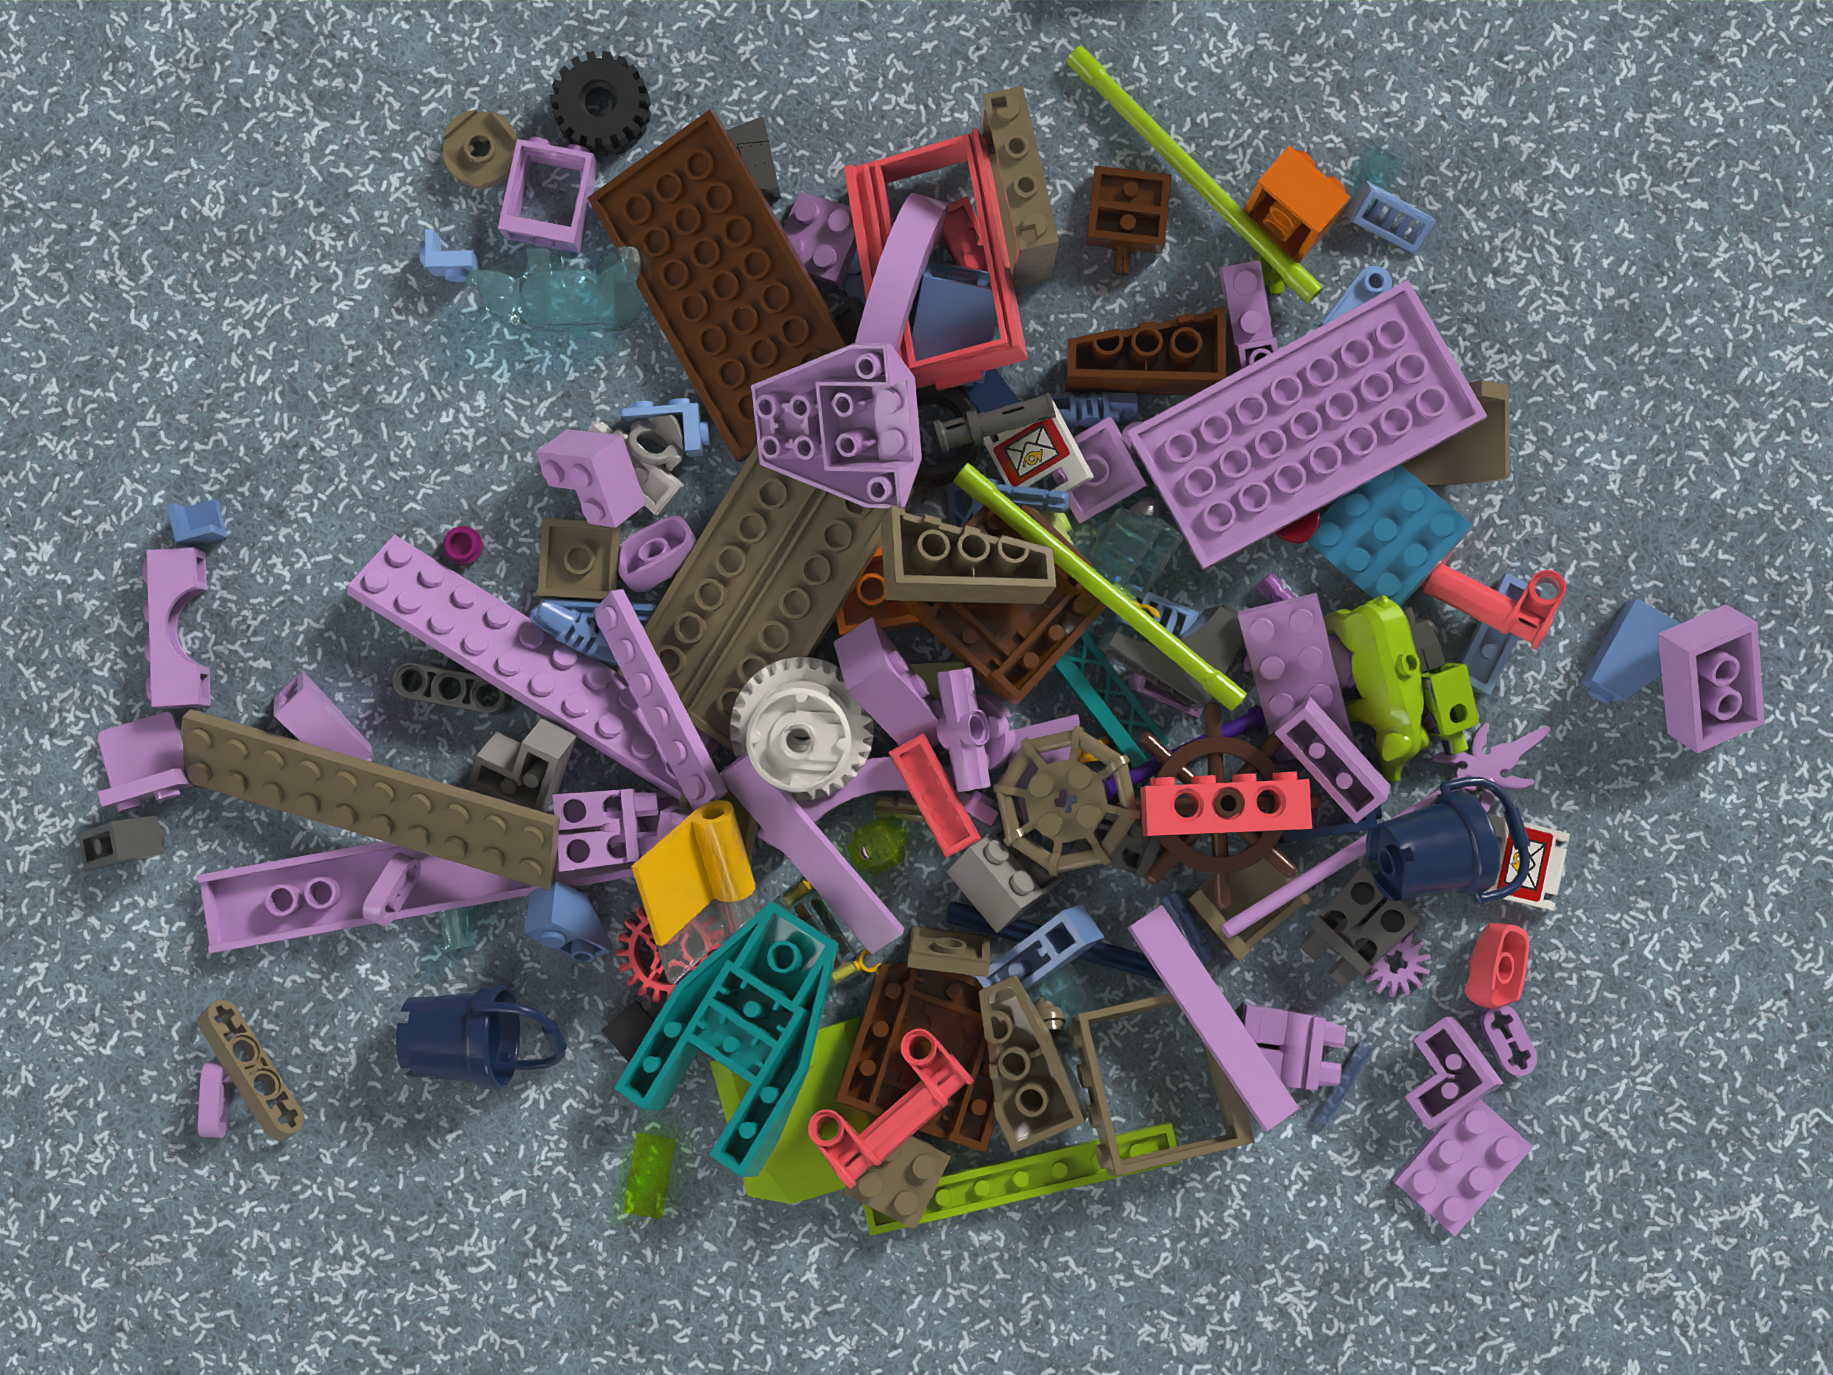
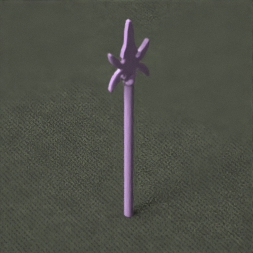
M1486 722L1473 739L1472 755L1464 752L1445 755L1444 752H1440L1432 756L1433 762L1447 763L1454 766L1462 763L1466 766L1464 770L1458 768L1456 777L1451 780L1462 777H1483L1496 782L1502 789L1524 790L1534 786L1535 781L1512 775L1503 778L1500 772L1509 773L1516 766L1519 758L1538 745L1550 733L1551 728L1546 726L1512 743H1501L1493 746L1489 750L1490 754L1486 755L1482 753V749L1487 745L1489 723ZM1469 786L1452 791H1466L1476 794V787L1479 786ZM1440 789L1393 818L1430 805L1437 798V795L1441 794ZM1484 789V793L1479 797V802L1488 812L1493 803L1494 794ZM1367 834L1223 923L1221 927L1228 938L1235 936L1366 853Z

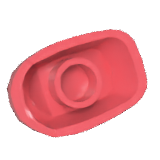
M1488 923L1481 931L1470 956V976L1465 986L1466 996L1479 1007L1498 1009L1519 1001L1525 982L1529 954V937L1524 929L1510 924Z

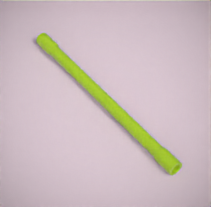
M1082 45L1074 49L1068 56L1066 63L1090 87H1093L1281 275L1282 280L1306 304H1309L1316 298L1324 287L1301 264L1295 262L1107 74L1105 68Z
M967 463L953 480L955 484L978 503L988 507L1030 543L1052 548L1055 564L1202 684L1209 694L1231 712L1242 702L1247 695L1243 689L1221 671L1214 669L1002 494L995 484L972 465Z

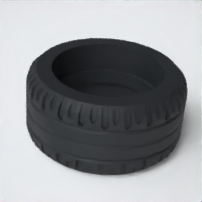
M934 384L916 389L917 406L938 404L950 409L958 418L964 417L965 412L970 410L972 412L976 411L978 414L972 401L956 387L938 391ZM973 443L963 445L954 457L941 464H920L913 485L940 487L952 483L967 463L973 465L980 445L975 446Z

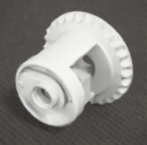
M793 657L764 667L742 688L732 710L730 721L731 743L736 758L739 759L748 752L752 765L768 783L786 790L794 800H814L829 796L842 789L856 777L871 751L874 721L872 716L847 692L841 668L817 658ZM794 736H797V737H809V738L806 739V740H799V739H796Z

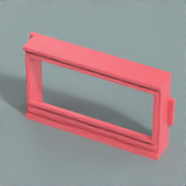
M978 128L972 129V133L859 166L854 167L853 164L844 166L867 301L875 272L892 229L885 184L968 161L1001 339L916 361L908 319L898 354L914 375L916 389L935 384L936 389L940 391L982 380L983 371L1028 360L987 141L985 137H982Z

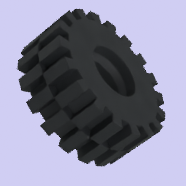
M594 51L586 52L588 60L581 62L578 56L571 59L574 67L569 70L564 65L559 71L562 77L561 81L554 79L552 88L555 95H550V103L554 109L552 113L562 134L568 138L570 144L586 147L590 150V153L597 151L600 157H608V151L614 150L616 155L624 152L622 149L624 145L629 144L632 148L638 143L635 138L638 134L642 136L647 130L645 122L650 121L651 118L649 109L651 105L650 97L638 70L633 64L629 67L624 57L618 55L617 60H614L611 52L602 51V58H597ZM606 90L615 97L616 103L613 111L602 117L591 115L586 109L587 98L596 91Z

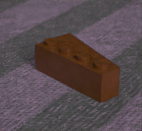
M1226 306L1213 308L1211 312L1193 315V313L1177 316V319L1159 323L1151 321L1141 323L1138 327L1121 331L1113 329L1068 339L1065 352L1064 392L1101 393L1107 391L1112 393L1193 396L1226 378Z

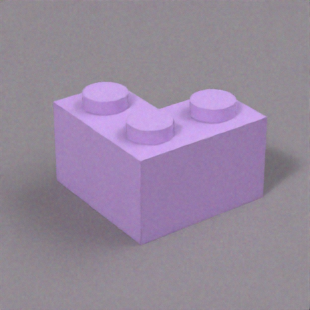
M567 429L536 451L542 474L548 486L576 490L582 512L588 524L616 528L646 505L622 435Z
M1444 1017L1413 1039L1437 1074L1407 1094L1405 1098L1429 1131L1440 1128L1503 1084L1456 1017Z

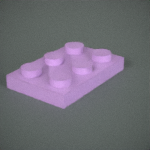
M1480 1099L1438 1128L1392 1181L1447 1231L1456 1236L1529 1153L1533 1146Z

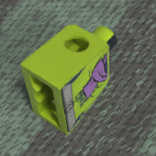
M1446 663V665L1422 672L1424 707L1421 725L1425 727L1428 735L1440 737L1445 755H1454L1466 751L1468 745L1463 730L1476 726L1479 722L1467 665L1462 663Z

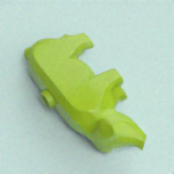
M1382 595L1367 601L1364 605L1352 611L1341 609L1328 613L1323 619L1327 634L1337 633L1342 643L1352 653V674L1361 698L1345 703L1350 723L1360 721L1376 730L1374 748L1382 775L1388 780L1399 781L1404 765L1415 757L1419 751L1431 747L1432 743L1427 730L1421 725L1424 707V688L1420 671V660L1416 654L1409 622L1400 606L1388 599L1387 596Z

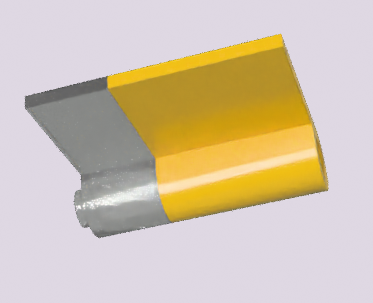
M715 800L698 807L631 866L668 983L675 984L725 936L731 937L762 910L732 804L728 801Z

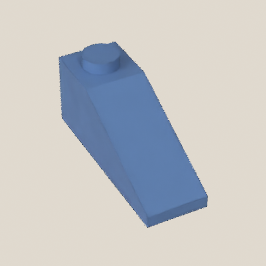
M1083 904L1068 908L991 964L988 977H976L983 988L1016 974L1024 989L1028 991L1103 939L1104 936Z

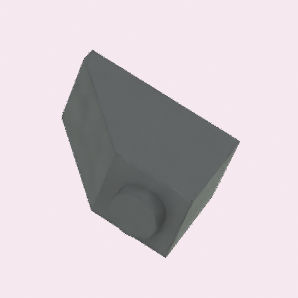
M157 815L111 821L78 833L85 871L149 859L164 854L165 834L163 828L158 823Z

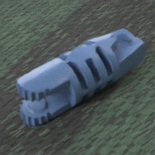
M1103 391L1100 396H1097L1096 392H1090V394L1079 393V396L1076 398L1074 394L1051 396L1068 429H1076V425H1080L1081 428L1094 426L1108 417H1112L1115 424L1134 421L1138 418L1136 393Z
M550 600L540 603L530 611V621H533V624H536L542 630L552 634L555 640L588 657L614 666L618 665L595 620L586 617L572 608L566 609L559 604L556 605L554 602H550Z

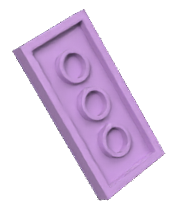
M1317 593L1238 611V619L1269 735L1273 733L1285 716L1308 697H1311L1355 745ZM1285 744L1275 753L1277 762L1296 758Z

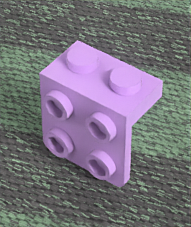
M162 712L103 730L98 734V743L111 788L97 792L101 807L117 808L118 813L142 807L141 801L153 797L156 798V801L179 796L180 789L193 786L187 776L186 769H184L183 741L173 713Z

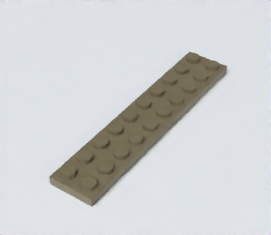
M192 709L182 717L184 769H186L187 776L193 785L546 890L550 889L555 880L559 816Z

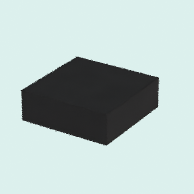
M635 1000L601 1031L629 1063L654 1023V1020L642 1005Z

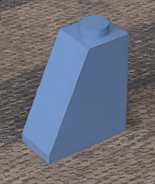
M1638 598L1625 602L1580 683L1589 687L1588 694L1600 702L1609 704L1611 701L1617 702L1628 699L1662 674L1658 633L1681 623Z

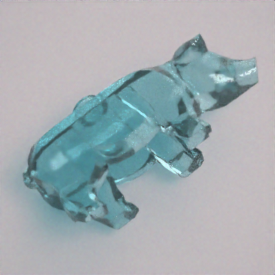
M618 247V253L599 254L602 262V271L598 275L582 270L565 271L562 255H551L546 248L526 249L529 258L524 275L520 278L513 279L497 271L472 270L463 285L472 287L479 293L488 313L500 324L508 323L540 332H568V338L572 339L591 338V332L625 331L648 320L645 299L640 294L636 284L641 271V260L635 247Z

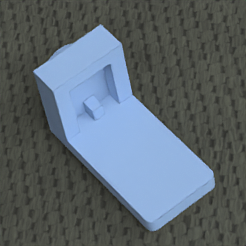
M671 399L668 401V405L653 406V402L637 401L630 403V408L620 409V416L624 423H634L639 419L668 415L674 416L677 420L683 419L685 451L689 457L705 456L704 445H711L709 422H702L701 408L698 403H692L691 399Z

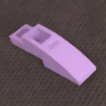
M1260 260L1219 268L1226 306V326L1236 372L1278 350L1276 337L1273 338Z

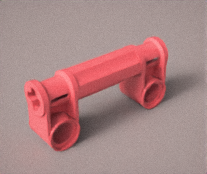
M1453 550L1419 586L1423 588V593L1499 630L1501 633L1506 635L1510 632L1530 642L1531 648L1535 650L1539 648L1546 636L1566 591V582L1562 575L1553 570H1542L1531 578L1519 601H1515L1446 566ZM1541 583H1549L1556 588L1558 594L1552 599L1545 600L1537 595L1535 588Z
M914 1029L904 1036L901 1043V1053L904 1059L919 1075L921 1081L862 1133L858 1134L843 1116L829 1109L818 1111L809 1121L808 1134L811 1140L827 1158L834 1172L850 1189L856 1186L855 1180L872 1165H880L885 1158L941 1109L945 1108L949 1104L948 1099L965 1084L971 1085L974 1082V1079L952 1054H949L942 1044L927 1030ZM922 1041L930 1042L931 1051L929 1055L924 1059H915L913 1051L916 1045ZM830 1121H837V1135L833 1139L825 1141L822 1137L823 1127Z

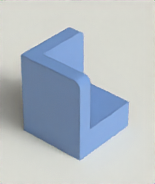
M213 499L187 507L176 503L167 505L176 543L191 548L228 538L219 501Z

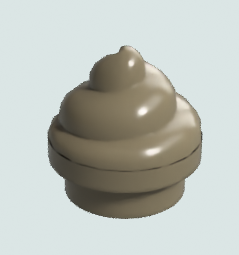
M1039 997L1034 1006L1052 1037L1055 1038L1065 1032L1063 1025L1066 1023V1017L1062 1009L1054 1006L1051 1001Z

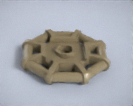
M1074 726L1073 730L1038 738H1024L1020 741L1022 746L1000 781L993 786V792H996L1006 837L1003 841L1006 846L1014 847L1047 869L1049 875L1058 876L1060 872L1098 864L1107 866L1113 862V854L1136 818L1140 819L1141 810L1137 809L1128 768L1130 760L1127 755L1122 756L1084 732V727ZM1071 747L1070 756L1067 760L1048 764L1041 755L1044 752ZM1081 749L1106 764L1107 767L1099 773L1079 761ZM1032 759L1038 767V771L1031 778L1026 789L1014 787ZM1113 774L1120 806L1110 805L1104 781ZM1067 789L1069 795H1076L1077 803L1071 805L1072 811L1069 813H1065L1064 807H1058L1057 799L1061 797V791ZM1013 795L1025 798L1029 822L1021 828L1018 823ZM1108 813L1119 815L1101 842L1096 835L1099 824ZM1035 829L1038 830L1042 835L1054 841L1053 852L1050 853L1027 838L1026 835ZM1086 838L1093 848L1063 855L1065 843Z

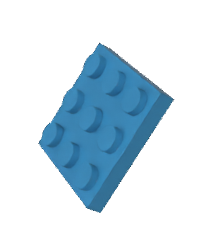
M1400 465L1338 498L1320 518L1315 534L1307 543L1372 599L1385 595L1401 607L1474 526L1405 467Z

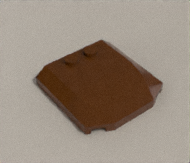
M985 505L965 524L981 529L980 533L1001 538L1004 535L1029 542ZM1025 505L1019 507L1094 569L1092 563L1036 509ZM1055 563L1056 588L1043 604L904 601L910 612L968 668L971 667L972 671L995 694L1014 705L1023 700L1107 607Z
M908 962L879 965L833 1100L880 1117L921 1081L919 1075L904 1059L901 1053V1043L908 1032L914 1029L927 1030L942 1044L949 1054H952L974 1079V1082L971 1085L965 1084L948 1099L949 1104L917 1131L986 1153L996 1117L993 1082L990 1079L989 1052L984 1034L979 991L983 989V986L977 978L966 974L907 967ZM928 1041L918 1043L913 1051L914 1058L919 1060L927 1057L931 1051V1043Z

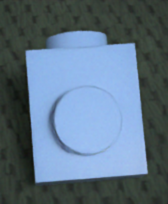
M425 229V241H421L419 245L420 261L433 276H445V279L448 281L464 282L469 280V275H479V259L472 250L441 251V238L434 229Z

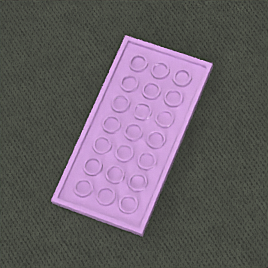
M1406 280L1128 430L1127 436L1201 569L1204 571L1480 423L1487 418V414L1409 280Z

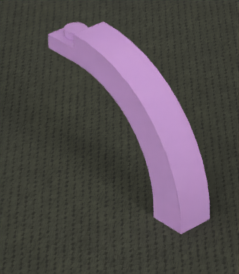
M911 193L904 202L893 224L875 272L855 343H891L896 352H899L921 278L932 252L941 240L949 206L948 202Z
M891 757L871 758L866 760L856 777L842 789L829 796L814 800L795 801L816 824L826 814L853 799L878 792L909 791ZM942 765L955 789L952 768ZM976 790L972 796L965 793V791L957 792L968 814L988 826H992L999 814L998 811L992 809L995 804L994 800ZM761 827L757 837L782 851Z

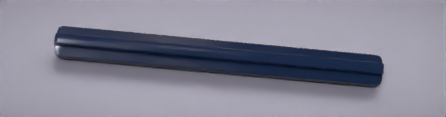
M951 902L946 914V921L950 924L1019 943L1042 927V925L1017 919L996 933L976 907L958 902ZM1099 941L1077 957L1081 960L1163 982L1145 954Z

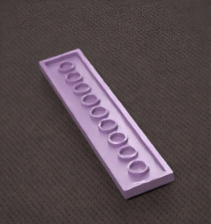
M396 535L382 547L348 584L347 594L558 726L576 734L579 739L680 801L682 788L667 762L652 729L649 727L628 682L616 671L598 660L555 640L552 634L542 630L539 626L537 627L524 614ZM694 726L710 758H712L721 743Z

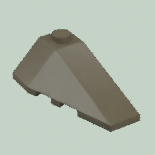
M1012 975L981 989L979 997L984 1034L989 1052L990 1079L993 1082L995 1117L1012 1152L1084 1123L1087 1119L1086 1105H1088L1086 1097L1074 1072L1017 975Z

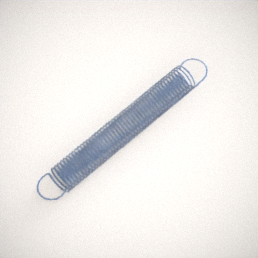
M1370 1046V1048L1367 1049L1369 1050V1052L1367 1051L1366 1055L1363 1056L1365 1057V1059L1363 1058V1060L1360 1061L1361 1063H1359V1067L1356 1068L1357 1070H1355V1074L1350 1076L1352 1079L1350 1082L1346 1083L1348 1085L1346 1088L1347 1090H1349L1351 1087L1350 1085L1353 1084L1355 1080L1354 1078H1356L1359 1073L1358 1071L1362 1070V1064L1366 1063L1365 1061H1367L1366 1059L1369 1058L1368 1056H1370V1052L1373 1051V1047Z

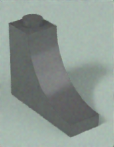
M1226 605L1204 609L1197 621L1188 630L1176 637L1210 666L1221 671L1224 675L1244 641L1238 619V611ZM1118 631L1103 634L1096 646L1191 709L1205 708L1206 704L1213 697L1203 688L1202 684L1150 642L1135 640Z

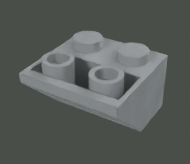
M1018 820L1019 827L1021 828L1023 825ZM1003 826L970 846L947 871L948 875L996 933L1024 915L1067 878L1062 872L1058 876L1049 875L1047 869L1014 847H1007L1003 841L1006 838ZM1030 833L1026 835L1027 838L1037 843Z

